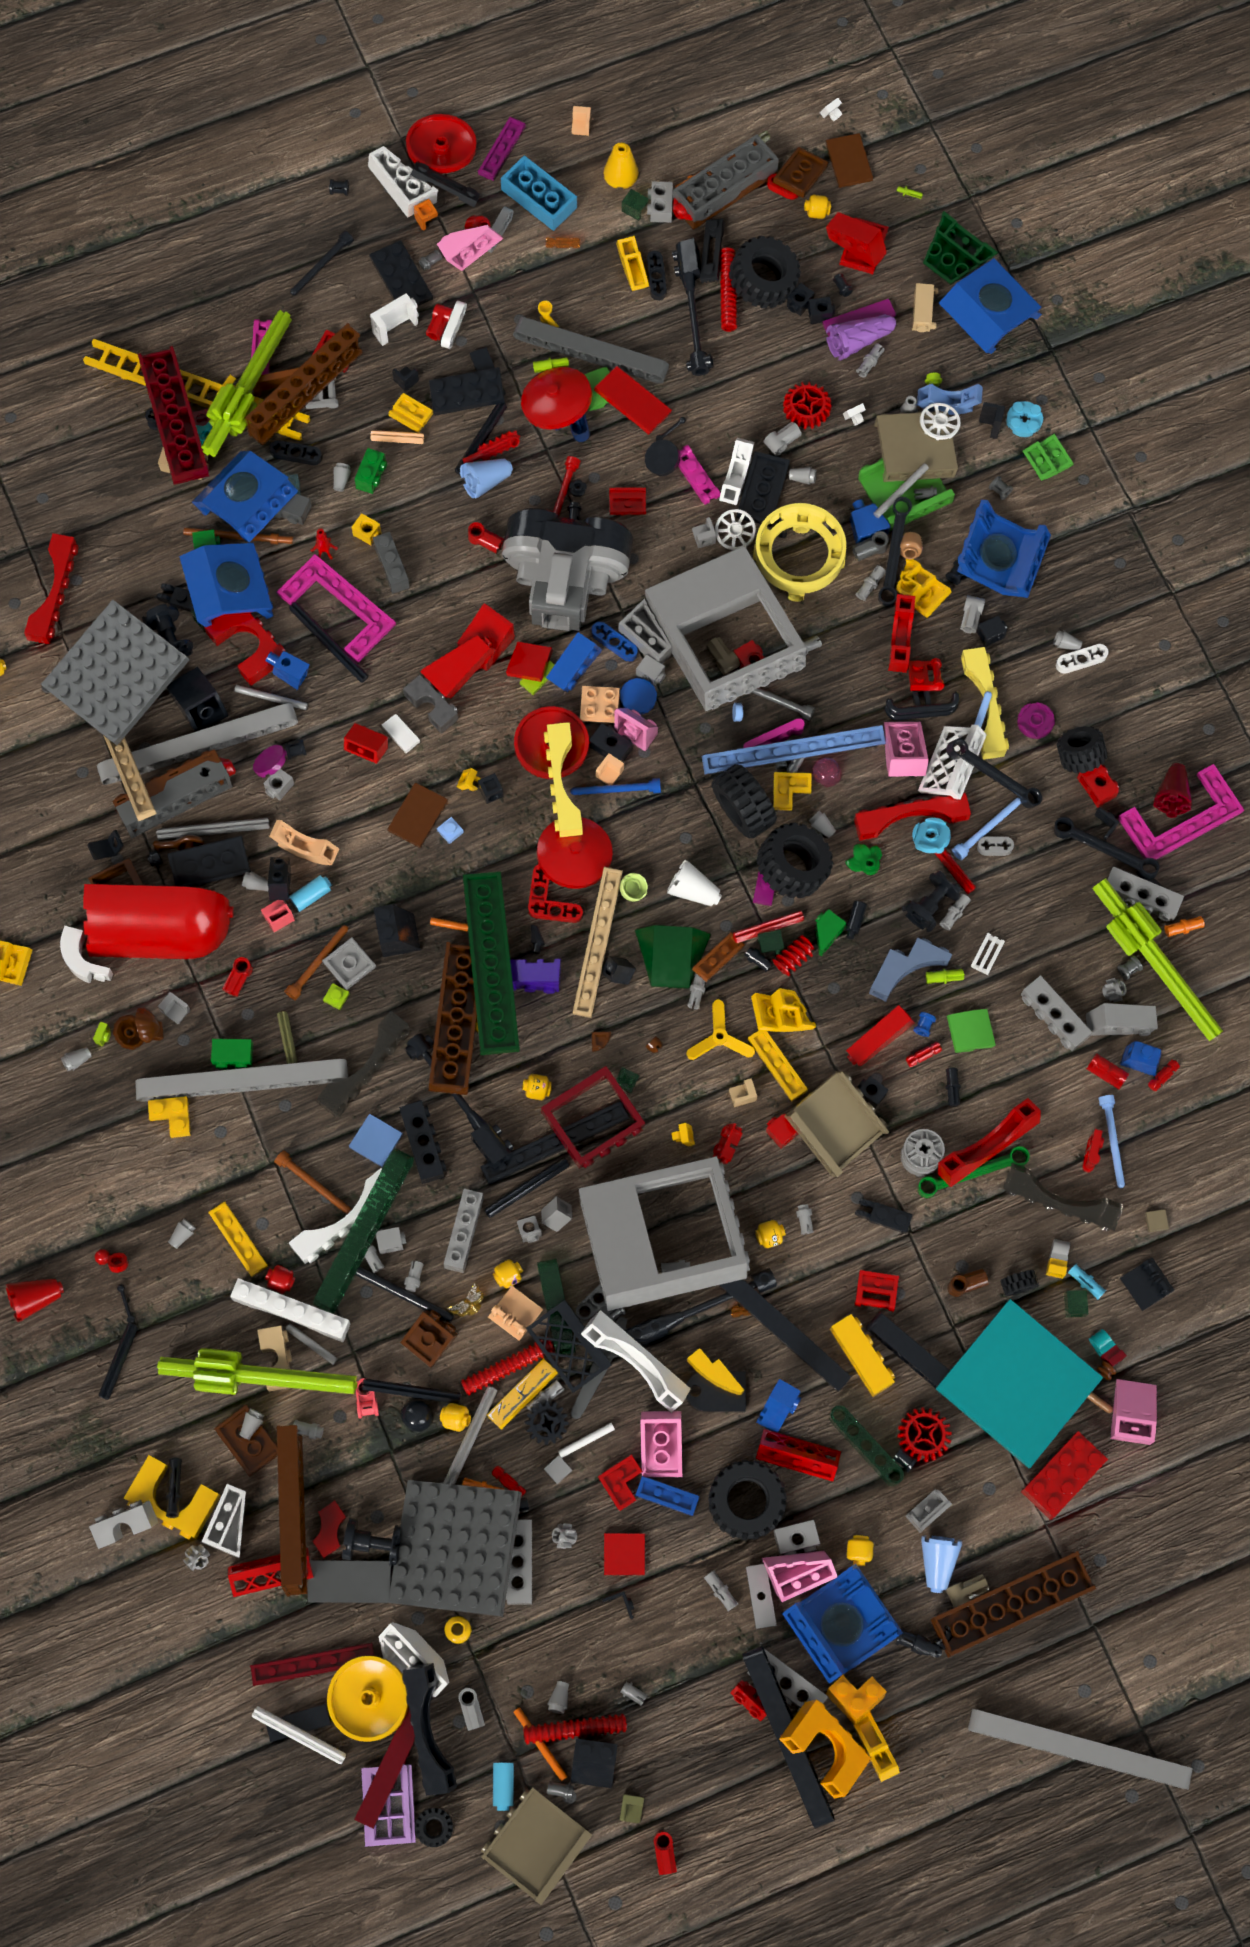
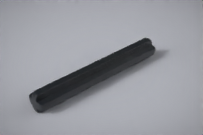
M128 1323L98 1394L102 1399L108 1400L138 1330V1327L132 1323Z

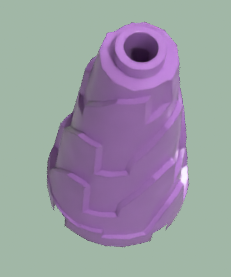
M884 314L877 317L832 324L826 330V333L830 332V336L826 337L828 347L834 357L839 356L838 360L846 359L863 347L894 331L896 320L894 317Z

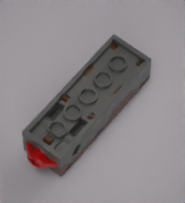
M758 135L753 136L673 189V213L678 219H685L693 230L704 224L706 220H710L767 182L770 175L777 174L779 159Z
M215 749L203 752L200 757L194 760L189 759L182 766L171 768L166 774L160 777L156 776L144 784L156 811L155 815L138 821L130 799L125 793L118 795L112 802L132 839L232 788L230 776L234 775L236 770L231 760L218 757Z

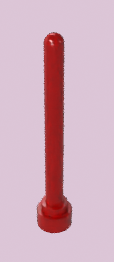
M568 456L565 462L566 473L553 510L558 515H560L573 472L579 469L581 463L578 458Z

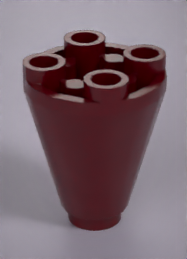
M1174 763L1170 766L1155 795L1153 803L1155 808L1166 813V816L1170 818L1184 814L1192 808L1187 771L1185 766L1180 763Z

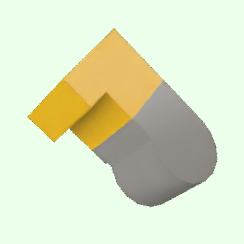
M1053 1240L1045 1275L1061 1279L1066 1276L1070 1242Z

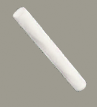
M609 1423L560 1449L558 1453L563 1458L615 1429L612 1423Z

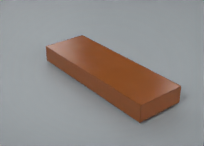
M730 932L692 970L707 982L742 950L745 944L743 942L735 943L733 934Z

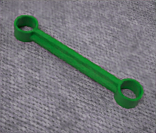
M1022 1146L1015 1147L1009 1155L985 1162L958 1183L1009 1166L1022 1168L1029 1161L1030 1154ZM1016 1151L1023 1152L1026 1156L1025 1162H1015L1012 1154ZM924 1177L920 1180L917 1190L922 1197L931 1198L936 1194L937 1190L949 1187V1185L941 1177L936 1179ZM925 1181L932 1182L935 1188L934 1192L930 1194L924 1193L921 1189V1184Z

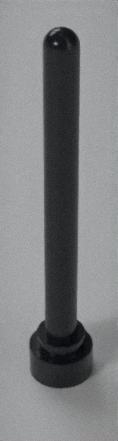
M344 230L339 235L338 242L290 290L291 295H296L342 247L350 246L353 243L354 239L347 231Z

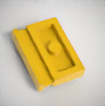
M402 393L388 414L403 425L420 433L421 428L425 426L433 415V410Z

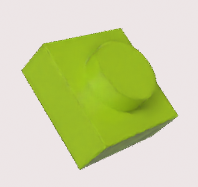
M332 983L323 1001L341 1010L350 993Z
M100 1022L93 1037L94 1042L102 1047L105 1042L109 1041L111 1036L108 1024Z

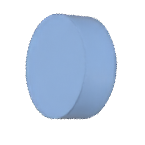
M741 703L733 704V721H742L743 705Z

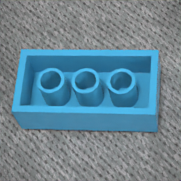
M525 155L501 177V190L553 231L577 209V196Z

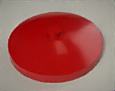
M434 114L419 119L410 127L406 137V149L410 159L415 164L417 161L429 166L430 169L438 173H451L464 168L471 162L476 153V136L473 129L462 119L447 114Z
M569 367L548 369L535 376L527 384L521 396V407L526 419L534 426L542 429H560L573 424L586 413L592 401V388L587 377L576 369Z
M548 706L530 712L521 720L514 736V749L518 761L528 772L540 778L553 779L549 778L548 767H551V760L547 761L546 749H549V743H545L544 732H547V725L570 722L572 747L563 762L561 778L572 774L583 764L589 750V736L584 723L576 714L565 708Z
M581 817L583 835L560 837L559 831H555L554 822L549 824L540 835L537 845L539 866L551 881L560 886L572 889L592 886L602 879L604 867L609 868L611 865L613 849L607 833L597 823L587 818Z

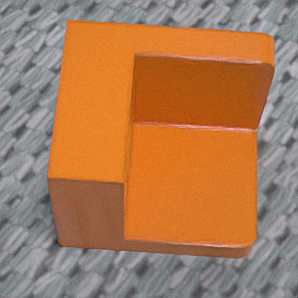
M430 199L414 206L415 219L424 231L426 230V222L437 217L438 212Z

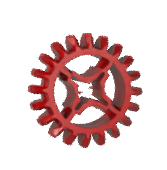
M810 381L807 385H804L802 382L800 387L795 384L793 389L790 388L788 390V394L785 395L783 401V412L786 414L787 420L791 419V422L797 423L798 427L804 426V429H807V426L813 429L814 425L819 427L821 422L825 423L826 419L830 416L832 408L828 392H824L823 387L818 389L817 383L811 386ZM802 397L801 400L797 401V403H794L795 400ZM818 408H821L819 412L812 414Z
M921 1407L920 1414L916 1408L913 1409L914 1416L908 1412L906 1414L908 1420L901 1419V1423L905 1426H898V1430L903 1433L897 1434V1438L904 1439L899 1442V1446L906 1445L907 1447L904 1448V1451L910 1450L911 1457L916 1454L918 1462L921 1456H923L924 1462H928L929 1456L932 1461H935V1453L942 1457L943 1453L940 1449L947 1451L948 1447L944 1443H951V1440L946 1438V1436H951L952 1432L945 1431V1429L950 1427V1424L943 1425L946 1417L938 1419L937 1417L940 1415V1412L937 1411L935 1415H932V1408H929L928 1412L925 1413V1408ZM927 1419L932 1421L933 1424L924 1426L918 1423L917 1420ZM911 1424L916 1432V1438L910 1441L908 1435ZM937 1428L940 1431V1442L938 1446L936 1445L935 1440L933 1438V1432ZM932 1429L927 1435L928 1439L921 1438L917 1441V1439L922 1434L921 1430H923L924 1432ZM924 1443L931 1447L932 1450L924 1451L915 1446Z

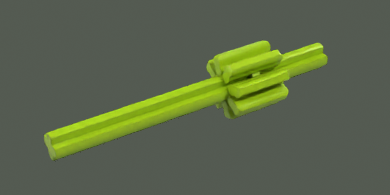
M281 310L277 312L237 385L234 387L233 384L229 383L225 387L220 388L207 411V417L211 418L209 423L213 427L201 447L204 449V454H210L212 457H215L228 433L231 436H237L238 433H243L246 428L245 417L257 407L256 402H253L255 397L251 392L292 321L291 315L288 312L283 313Z
M1106 878L1095 885L1092 889L1115 918L1106 928L1125 953L1130 956L1140 950L1209 1041L1222 1033L1221 1027L1153 940L1162 930L1141 902H1137L1129 908Z
M201 1348L195 1360L161 1356L160 1362L158 1361L157 1364L159 1375L195 1379V1390L202 1392L235 1395L238 1392V1385H241V1383L355 1394V1389H357V1376L243 1365L241 1363L242 1354L237 1351Z

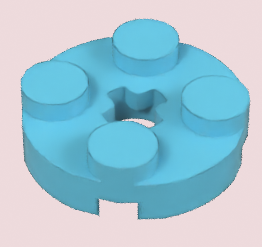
M1026 401L1015 402L1008 411L1006 423L1015 435L1030 437L1040 430L1043 423V414L1039 405ZM1026 416L1029 420L1023 422V419H1020V417Z
M927 818L925 822L916 824L912 837L917 850L925 853L939 854L948 846L951 833L943 820ZM934 833L935 837L929 838L927 835Z

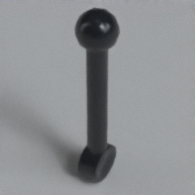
M680 417L679 421L662 435H658L656 441L663 440L676 427L686 422L685 417Z
M120 1284L117 1286V1290L121 1293L128 1315L127 1322L133 1324L135 1318L131 1315L125 1296V1286Z

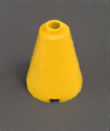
M621 142L615 144L604 167V179L613 188L623 187V189H627L637 181L639 171L630 147L626 143Z

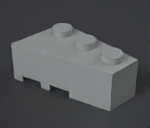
M644 599L619 623V633L635 644L637 649L645 656L647 654L663 664L671 656L672 646Z
M1103 1003L1086 1013L1087 1027L1093 1032L1091 1036L1130 1034L1147 1036L1152 1031L1158 1029L1156 1006Z

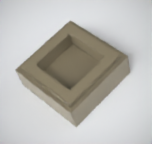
M1166 1210L1145 1213L1148 1232L1169 1229Z

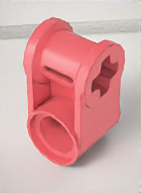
M367 1378L357 1381V1389H355L359 1419L373 1414L379 1416L375 1392H360V1386L363 1380Z

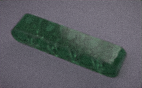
M556 1258L537 1262L547 1312L565 1299ZM557 1310L550 1315L549 1323L561 1325L562 1316ZM564 1320L563 1325L568 1326V1324ZM550 1326L552 1338L559 1339L560 1327ZM563 1328L561 1339L573 1341L572 1330ZM553 1341L555 1353H557L558 1341ZM560 1342L559 1354H571L572 1344Z
M838 1405L833 1407L829 1414V1420L886 1484L889 1486L900 1484L904 1478V1472L844 1406ZM841 1411L844 1419L836 1420L833 1415L834 1412ZM849 1426L856 1427L857 1435H850L847 1432V1428ZM868 1441L871 1444V1450H863L861 1442ZM882 1456L885 1459V1465H877L875 1457ZM889 1472H897L899 1480L892 1481L889 1478Z

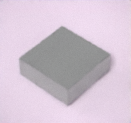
M559 1455L544 1468L557 1485L572 1472V1469Z

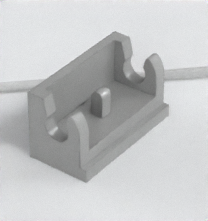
M935 1489L905 1517L921 1533L948 1509L952 1503L939 1490Z

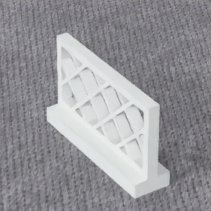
M971 725V728L944 726L927 767L926 776L923 777L918 789L920 793L950 795L954 799H961L974 766L962 758L953 759L944 765L943 761L949 758V756L945 753L940 757V753L947 747L949 742L968 734L965 739L968 748L978 756L987 736L979 725ZM949 732L955 734L952 738L946 740ZM958 745L954 747L955 751L960 750ZM941 764L942 768L933 772L934 767ZM955 765L953 772L949 774L947 770ZM945 772L946 776L938 781L936 777ZM934 780L935 784L926 788L928 783ZM948 782L946 789H941L940 786Z

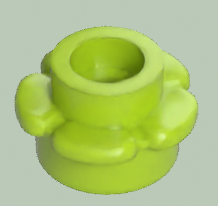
M929 373L926 375L925 383L938 387L943 379L939 373Z

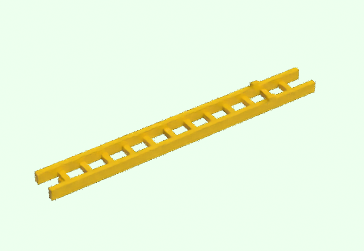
M96 339L92 340L93 347L103 350L104 353L100 361L85 356L83 359L84 364L146 386L144 377L138 375L141 370L138 354ZM110 353L121 357L116 367L105 363ZM126 359L134 363L137 362L133 373L122 369ZM180 370L182 379L187 380L185 390L189 402L210 408L212 401L205 399L209 388L219 391L222 384ZM192 383L204 386L200 396L188 393ZM255 397L253 402H256L258 406L264 399ZM298 412L276 433L301 441L302 433L288 429L293 419L309 424L310 416Z

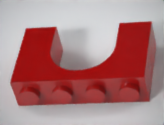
M252 612L224 614L212 619V625L204 627V629L216 646H219L229 637L239 632L251 633L259 639V647L256 652L238 665L239 673L250 686L273 670L274 666L265 661L269 653L273 652L280 657L282 652L285 651L280 643L277 645L274 642L275 638L269 630L265 631L263 629L262 622L258 617L254 618L251 614Z

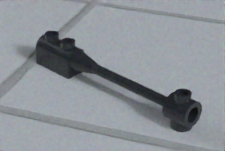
M691 238L678 242L676 250L672 251L674 261H678V266H674L676 277H680L688 297L694 352L690 354V360L686 361L688 372L692 371L693 375L702 376L709 373V368H713L714 363L711 354L701 350L694 296L695 281L700 278L701 261L699 246L695 239Z
M419 1033L407 1042V1047L404 1049L412 1061L415 1059H425L431 1067V1053L434 1042L429 1035L424 1037L422 1033ZM451 1094L467 1115V1119L474 1129V1132L471 1133V1140L491 1167L496 1169L513 1155L511 1152L514 1149L508 1139L503 1141L499 1136L502 1134V1131L498 1125L494 1124L492 1126L471 1109L462 1095Z
M770 1268L751 1275L752 1282L748 1283L759 1294L777 1286ZM724 1293L685 1311L655 1316L624 1331L643 1346L667 1336L668 1331L683 1322L684 1319L733 1298L728 1293Z

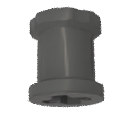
M997 476L989 485V489L994 490L1000 495V499L1004 500L1011 493L1013 487L1008 486L1001 480L1000 476Z
M1132 956L1125 964L1118 965L1117 969L1119 974L1125 980H1128L1132 974L1143 970V966L1137 957Z

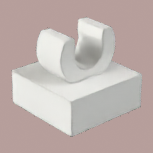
M839 98L835 99L820 114L823 118L829 115L833 121L837 120L842 115V112L838 109L842 102Z
M860 404L844 412L843 416L845 420L852 418L853 424L856 426L864 421L860 413L866 409L863 404Z

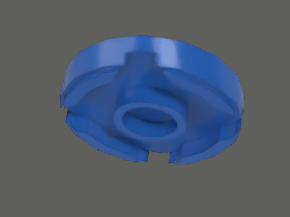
M635 678L623 685L620 691V702L623 708H628L631 711L635 710L642 715L648 713L655 706L657 692L651 682Z

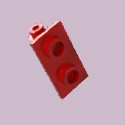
M1097 1053L1086 1068L1118 1090L1129 1076V1073Z
M736 1123L727 1124L723 1127L720 1134L722 1137L713 1149V1157L717 1156L718 1159H721L720 1162L725 1165L731 1162L736 1150L730 1147V1144L738 1146L743 1134L742 1129L737 1127Z
M741 1680L730 1693L736 1702L749 1710L752 1717L761 1722L767 1715L759 1696L756 1699L753 1697L756 1689L747 1681Z

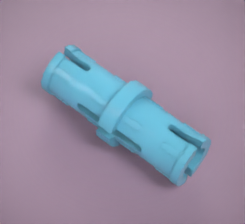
M1077 1264L1068 1272L1081 1284L1083 1289L1086 1288L1097 1300L1105 1293L1106 1290L1093 1280L1094 1277L1085 1273Z

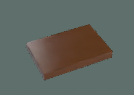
M860 133L826 140L825 144L839 188L873 181Z
M798 147L776 174L773 183L804 198L828 167L829 162Z
M414 783L387 831L421 848L448 803V799Z
M245 1404L216 1426L214 1430L247 1475L251 1477L277 1457V1444L262 1424L250 1440L239 1435L245 1414L250 1410L249 1406Z

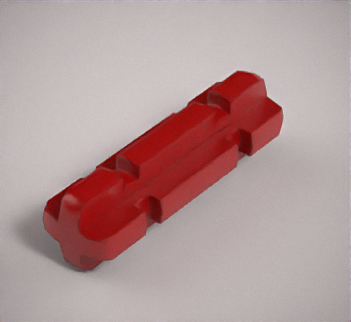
M935 1042L930 1047L927 1046L914 1055L908 1056L906 1062L909 1067L917 1065V1062L921 1063L932 1057L933 1054L940 1053L942 1047L938 1042Z
M1172 1059L1167 1064V1067L1165 1066L1154 1077L1155 1080L1152 1079L1148 1083L1152 1091H1157L1161 1084L1163 1085L1174 1074L1173 1071L1176 1072L1180 1068L1178 1062Z
M496 1466L493 1469L492 1475L496 1479L499 1478V1481L508 1490L522 1492L521 1498L525 1495L526 1490L521 1485L518 1486V1483L508 1473H504L500 1466Z

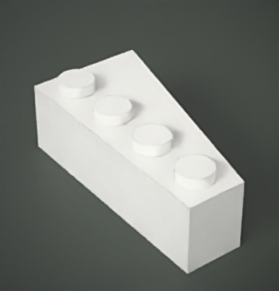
M383 146L369 153L368 167L407 218L414 215L415 205L427 199H430L432 204L437 203L438 189L411 176L410 174L413 169L402 164L401 160Z

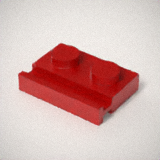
M609 488L610 515H646V488Z

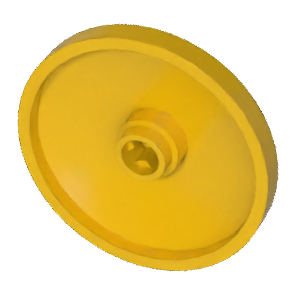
M362 1656L348 1661L335 1673L328 1688L327 1706L333 1723L344 1735L354 1740L370 1742L383 1739L400 1727L407 1715L409 1706L406 1701V1687L402 1680L403 1674L398 1667L381 1657Z

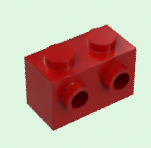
M354 723L344 737L345 751L376 764L388 749L387 736Z

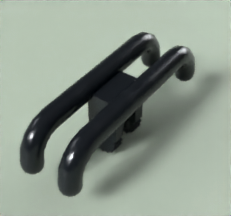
M912 691L914 706L896 707L893 700L888 698L886 699L884 709L887 716L893 720L948 716L953 714L958 708L960 694L955 691L949 703L931 704L930 692L924 691L925 705H920L918 692Z

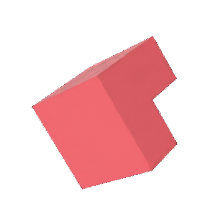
M277 900L261 909L264 918L273 932L295 921L292 912L283 900Z

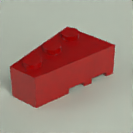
M837 212L826 226L828 237L831 241L874 268L887 254L881 229L840 212Z

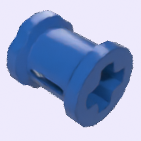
M920 1012L919 1022L913 1031L918 1035L929 1037V1030L936 1018L929 1013Z

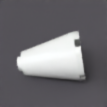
M684 860L679 867L681 870L673 877L667 893L708 906L717 905L722 896L719 894L720 889L689 861Z

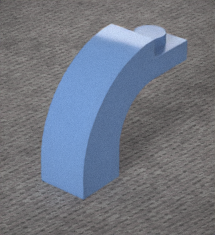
M929 384L918 389L917 406L925 409L934 403H944L954 408L958 414L969 413L973 411V406L982 403L983 387L976 384L961 391H946L933 384ZM938 406V409L940 411H945V409L947 408L944 406ZM931 407L928 411L934 412L935 408ZM949 409L948 415H955L954 412Z

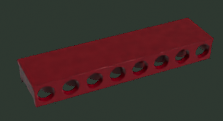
M170 346L169 350L143 356L141 353L138 354L173 484L176 485L209 477L206 459L201 448L202 445L173 346Z

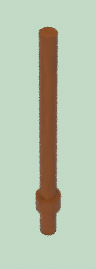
M184 528L183 534L192 536V532L206 531L207 529ZM214 530L216 536L220 538L244 540L238 532ZM271 533V535L257 534L251 541L270 542V544L276 545L279 543L293 544L294 538Z

